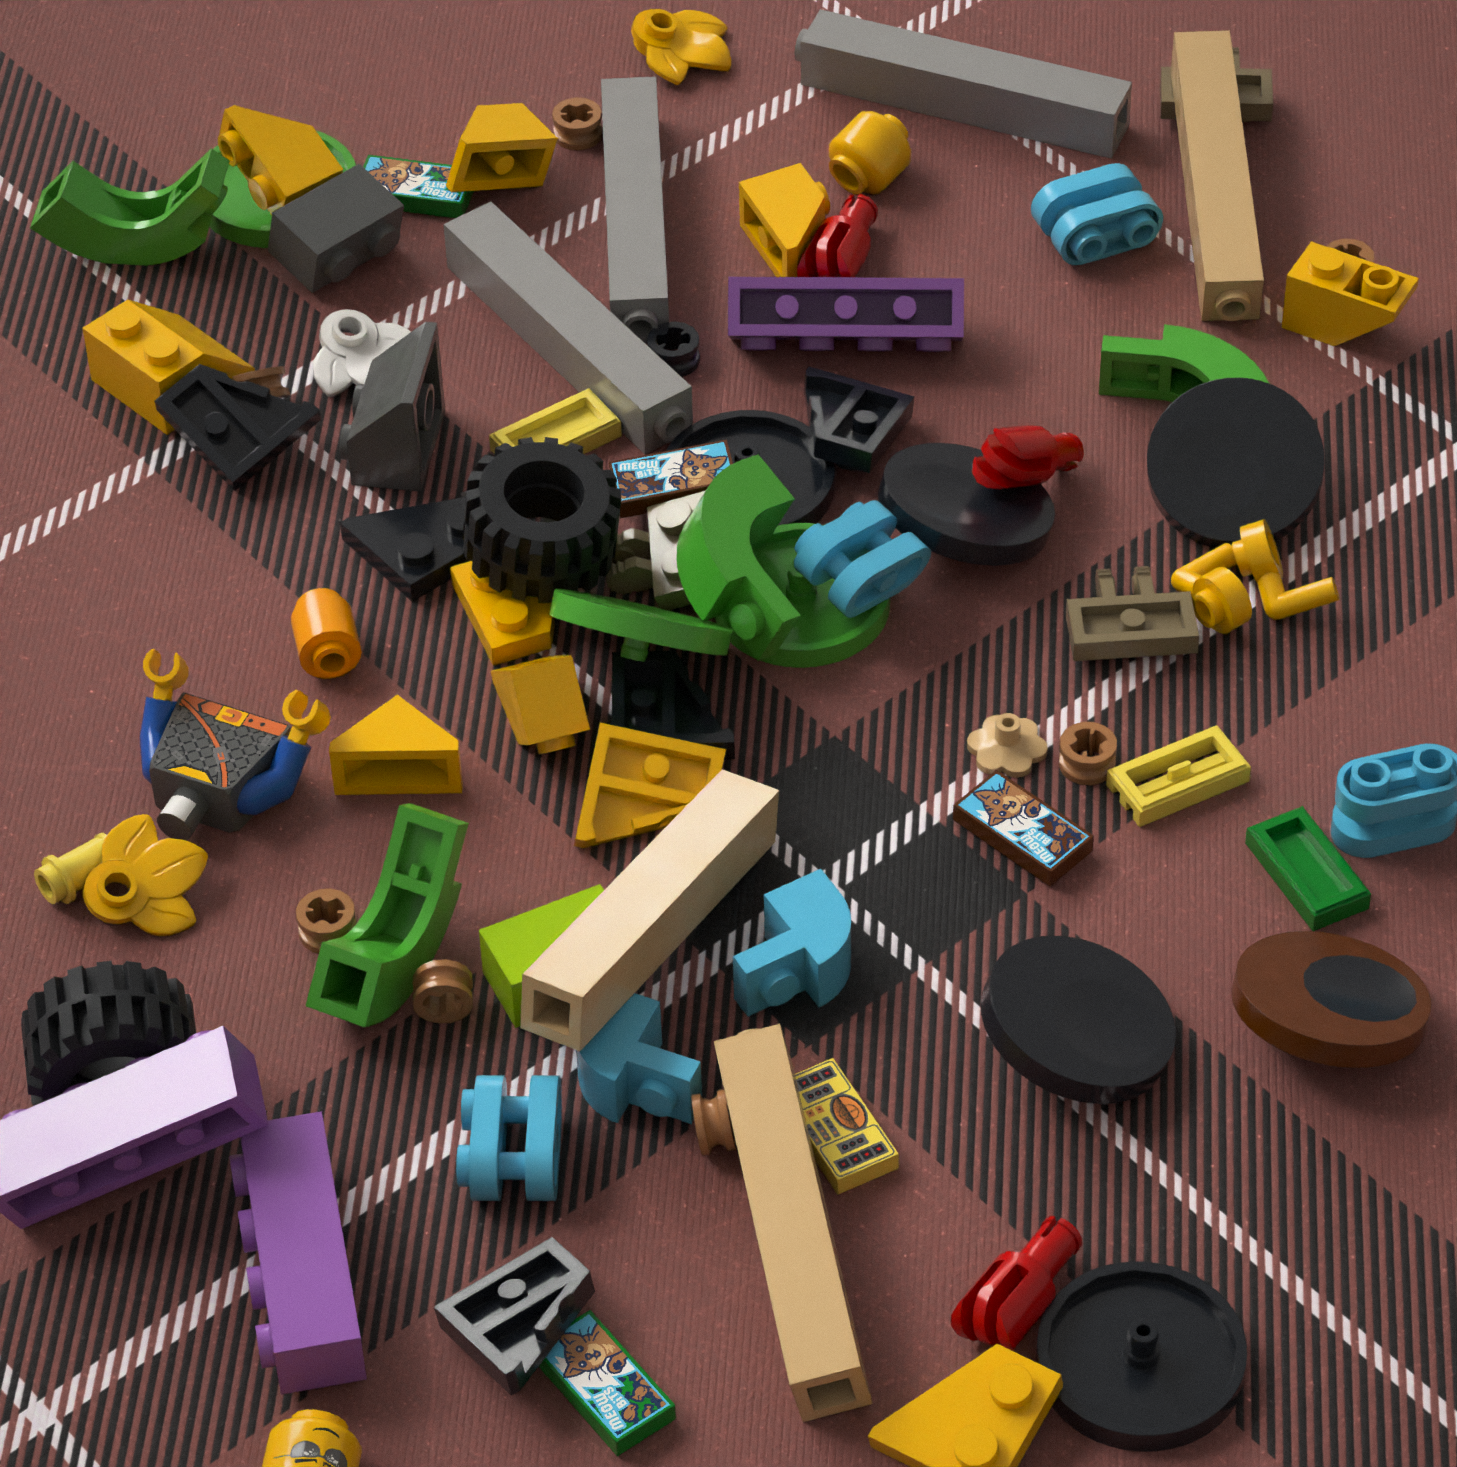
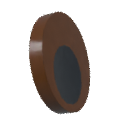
M1314 931L1275 934L1249 946L1240 956L1237 963L1231 991L1234 1008L1241 1020L1250 1030L1267 1043L1301 1059L1347 1068H1368L1387 1065L1413 1053L1424 1039L1432 1006L1431 997L1424 982L1408 965L1394 955L1361 940L1338 934Z

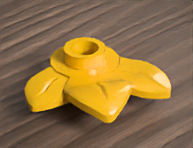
M662 9L644 10L635 16L631 27L634 45L641 54L646 56V62L650 69L665 80L679 85L687 75L689 67L719 71L730 70V52L728 46L721 38L725 35L728 28L717 17L697 10H683L671 14Z
M142 814L130 817L115 826L104 838L102 844V863L95 866L85 879L83 889L84 902L88 910L96 918L109 924H122L131 921L143 931L155 936H170L180 933L196 924L194 911L182 895L200 879L206 867L208 854L201 847L186 840L166 838L158 841L156 827L150 815ZM111 882H118L126 885L129 892L123 896L116 897L109 894L105 886Z

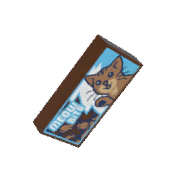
M727 439L609 462V468L617 478L616 488L621 490L620 519L647 514L648 506L706 491L712 480L723 469L733 464Z
M995 770L953 804V820L1048 886H1052L1093 851L1094 836L998 770Z

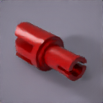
M854 194L850 195L845 199L839 215L828 217L820 223L797 266V277L857 276L871 249V237L868 230L878 216V208L870 197L859 194L855 202Z
M1037 425L994 428V434L988 435L982 444L981 451L983 456L975 457L973 460L972 474L977 483L992 489L1039 485L1047 482L1054 475L1055 471H1071L1076 469L1078 465L1074 461L1082 462L1084 457L1083 444L1079 437L1073 433L1062 432L1052 435L1048 430Z
M1049 1216L1042 1222L1040 1229L1020 1252L1006 1251L999 1254L961 1299L951 1314V1327L956 1334L971 1341L979 1340L989 1346L999 1344L1013 1351L1056 1297L1053 1279L1069 1259L1077 1254L1082 1247V1237L1079 1231L1066 1219L1060 1218L1057 1222L1055 1216Z

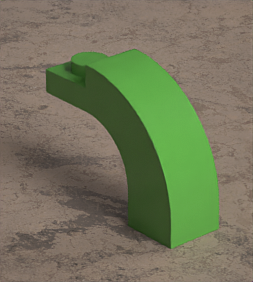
M211 148L174 184L151 192H135L115 187L103 181L75 161H72L42 191L30 229L64 250L101 263L148 266L175 260L195 250L206 241L213 213L219 208L228 191V187L223 183L230 160Z
M1164 324L1163 340L1103 335L1099 395L1173 402L1195 386L1216 379L1249 378L1269 383L1256 363L1242 351L1220 338L1195 329Z
M759 454L729 465L712 480L683 526L678 539L676 553L680 581L695 612L703 622L721 615L757 661L776 654L801 616L764 571L752 551V544L769 539L795 500Z
M411 803L399 805L383 869L374 895L364 914L351 931L340 938L322 942L306 1007L362 1027H369L386 1020L405 1003L414 990L413 975L416 969L424 963L433 960L452 918L462 883L454 881L469 823Z

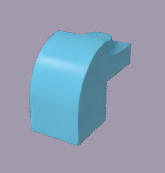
M818 869L764 894V932L767 941L733 956L735 1001L747 1017L769 1006L784 1004L795 994L806 990L818 1007L825 1005L843 989L851 970V914L846 900L822 869Z
M634 993L581 1051L576 1050L578 1081L585 1100L597 1113L613 1122H619L629 1103L639 1106L655 1116H669L690 1124L694 1120L691 1096L701 1093L702 1096L701 1062L660 1048L662 1045L660 1001Z

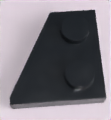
M201 364L196 366L154 401L156 410L234 491L321 421L320 410L314 404L303 401L302 405H298L271 395L269 388L249 381H234L226 373Z
M809 366L805 373L804 396L813 456L833 462L845 470H860L870 473L912 418L915 396Z
M465 497L350 517L340 522L342 540L412 602L451 580L450 567L471 561L466 560L463 551Z
M648 651L645 662L621 657V652H612L611 725L726 749L724 760L735 759L734 734L730 728L722 729L711 713V701L702 688L689 679V670L676 651Z
M551 1237L434 1306L440 1328L512 1396L524 1387L595 1293V1288L590 1270Z

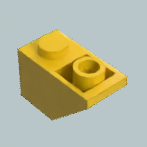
M236 105L224 110L218 136V146L221 154L230 160L229 165L233 167L237 165L248 181L249 191L255 203L262 210L268 209L271 215L272 212L343 173V168L313 126Z
M1311 241L1287 274L1282 328L1332 346H1337L1394 322L1417 289L1419 278Z

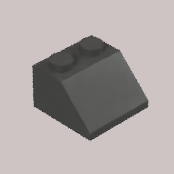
M424 322L373 359L365 384H357L355 386L352 402L354 419L352 424L343 425L339 445L340 458L342 460H349L351 485L422 492L445 414L437 323Z

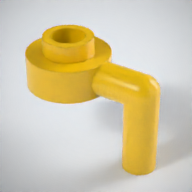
M1262 519L1240 527L1241 540L1232 542L1234 556L1242 576H1254L1264 611L1269 618L1274 620L1283 619L1340 600L1333 577L1285 592L1282 582L1283 568L1280 556L1266 520Z
M1224 543L1174 571L1171 576V584L1176 591L1191 592L1194 612L1198 621L1205 627L1212 628L1221 634H1227L1245 624L1252 615V605L1247 590L1240 579L1228 570L1237 565L1233 547L1229 543Z

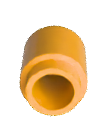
M317 588L304 593L297 600L291 615V625L300 664L308 674L317 678L330 679L343 676L356 667L362 653L351 606L336 591L331 589Z

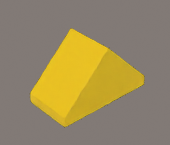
M398 694L330 742L329 756L335 795L462 793L463 781L459 741Z

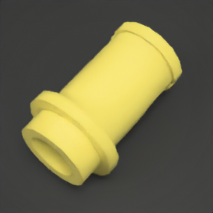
M105 833L95 835L90 841L58 858L54 855H48L43 858L42 866L34 871V877L40 892L49 903L55 904L62 901L65 904H69L75 901L76 892L84 888L85 879L89 872L95 866L102 863V844L107 836Z

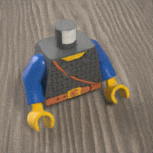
M151 649L143 660V670L145 675L155 683L153 697H146L140 731L142 774L152 784L155 805L161 810L156 821L161 831L172 839L188 840L201 823L231 833L239 831L254 815H258L288 800L295 791L312 748L307 744L309 735L319 734L329 725L331 716L328 707L316 699L312 705L311 712L302 719V714L308 704V696L300 690H295L289 693L282 706L283 716L291 724L287 725L185 692L181 694L178 701L172 700L173 690L180 688L186 682L189 676L188 666L185 660L176 652L172 671L165 676H158L161 654L156 649Z

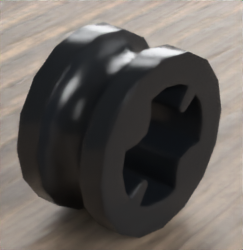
M676 321L665 322L649 332L647 337L648 347L681 377L693 373L698 368L700 363L698 349L700 342L698 332L692 326Z

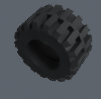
M532 437L518 439L517 446L512 447L504 443L496 447L494 457L484 455L477 462V471H471L465 497L463 551L466 560L472 561L473 572L478 578L489 577V587L499 593L505 589L512 591V598L525 601L527 596L538 597V603H552L555 589L578 591V588L589 591L598 585L599 576L607 575L612 565V558H615L622 499L621 490L616 488L617 478L612 470H603L604 461L595 453L586 456L583 454L582 446L573 442L568 446L558 444V438L545 437L544 442H533ZM544 517L556 522H537L527 518Z
M112 961L96 962L97 966L84 968L81 965L67 970L68 975L63 978L54 976L43 984L44 991L34 992L27 1001L28 1010L22 1012L21 1018L28 1094L31 1095L32 1105L35 1106L59 1096L73 1085L89 1083L120 1070L134 1059L150 1057L186 1042L190 1036L196 1033L193 1003L190 994H185L184 985L177 978L167 979V973L164 970L155 966L143 969L141 963L126 961L123 965H112Z

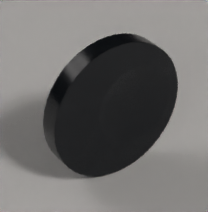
M1216 379L1186 391L1176 398L1162 413L1155 424L1148 444L1147 477L1156 506L1177 531L1195 542L1217 548L1224 543L1232 545V542L1241 540L1240 527L1262 519L1266 520L1275 541L1286 536L1310 513L1319 496L1323 482L1324 448L1315 421L1303 405L1293 396L1272 384L1255 379Z
M737 410L709 416L683 430L674 438L666 450L669 451L727 439L733 463L759 454L795 498L777 527L791 523L817 524L827 513L834 497V463L813 456L809 426L779 413L762 410Z
M926 443L905 448L893 455L887 462L878 490V501L897 518L895 528L900 533L912 532L932 552L961 562L999 566L1016 564L1031 559L1045 547L1055 519V508L1050 495L1041 484L1007 489H992L977 483L972 474V465L975 457L983 456L981 449L950 443Z
M1052 935L1021 941L1010 947L999 957L982 991L981 1015L983 1024L991 1042L1000 1055L1011 1067L1032 1083L1067 1099L1092 1104H1111L1136 1098L1156 1083L1175 1047L1176 1027L1174 1018L1159 988L1135 964L1118 953L1087 940Z
M1130 1261L1109 1264L1080 1275L1062 1288L1046 1308L1041 1319L1037 1337L1036 1363L1061 1374L1063 1388L1053 1403L1052 1408L1073 1429L1096 1442L1110 1447L1137 1452H1153L1178 1448L1201 1439L1217 1428L1228 1417L1237 1404L1244 1384L1247 1343L1241 1322L1234 1309L1207 1282L1173 1266L1153 1262Z

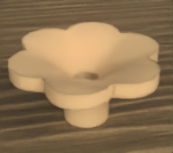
M1011 713L993 715L986 718L982 728L971 732L967 738L968 751L977 756L976 766L981 772L986 774H992L995 770H998L1010 777H1023L1031 772L1032 763H1038L1046 758L1048 750L1046 741L1038 736L1037 724L1030 719L1019 718Z

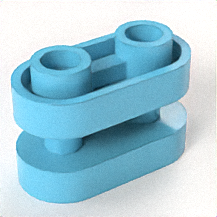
M1120 163L1108 164L1054 180L1039 190L1031 204L1032 217L1042 231L1051 237L1053 246L1063 260L1071 265H1083L1144 247L1154 240L1163 224L1161 209L1148 193L1142 191V185L1126 165Z
M872 500L865 504L856 502L839 518L824 526L820 523L814 524L800 536L794 547L797 553L794 560V568L815 586L833 578L835 581L829 590L828 600L846 617L852 618L907 588L926 567L931 557V550L912 532H906L891 539L890 537L897 524V518L878 500Z
M1419 744L1353 759L1344 764L1338 772L1336 782V805L1333 809L1330 830L1334 844L1351 856L1372 858L1438 843L1447 839L1454 832L1457 822V754L1442 745Z
M477 1075L474 1089H463L462 1130L471 1131L470 1145H458L456 1176L458 1187H469L472 1201H500L503 1180H525L527 1201H556L562 1131V1085L560 1075H532L529 1096H507L505 1075ZM507 1124H527L525 1152H505Z

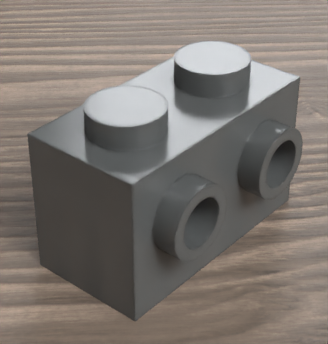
M357 164L272 212L268 252L311 293H314L331 282L344 280L355 268L370 259L383 257L398 244L400 239L404 205L365 168Z

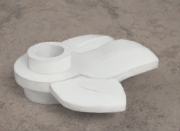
M344 309L329 314L323 320L320 327L319 340L322 349L313 361V375L317 384L328 397L340 394L352 383L355 385L365 384L372 360L411 333V331L395 323H374L367 315L356 310ZM343 332H348V333H352V334H355V335H354V336H348V335L343 334Z

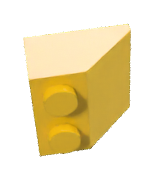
M128 299L82 328L91 380L166 435L175 429L156 410L154 401L196 366L201 364L224 372L232 380L233 376L255 371L254 367L179 314Z

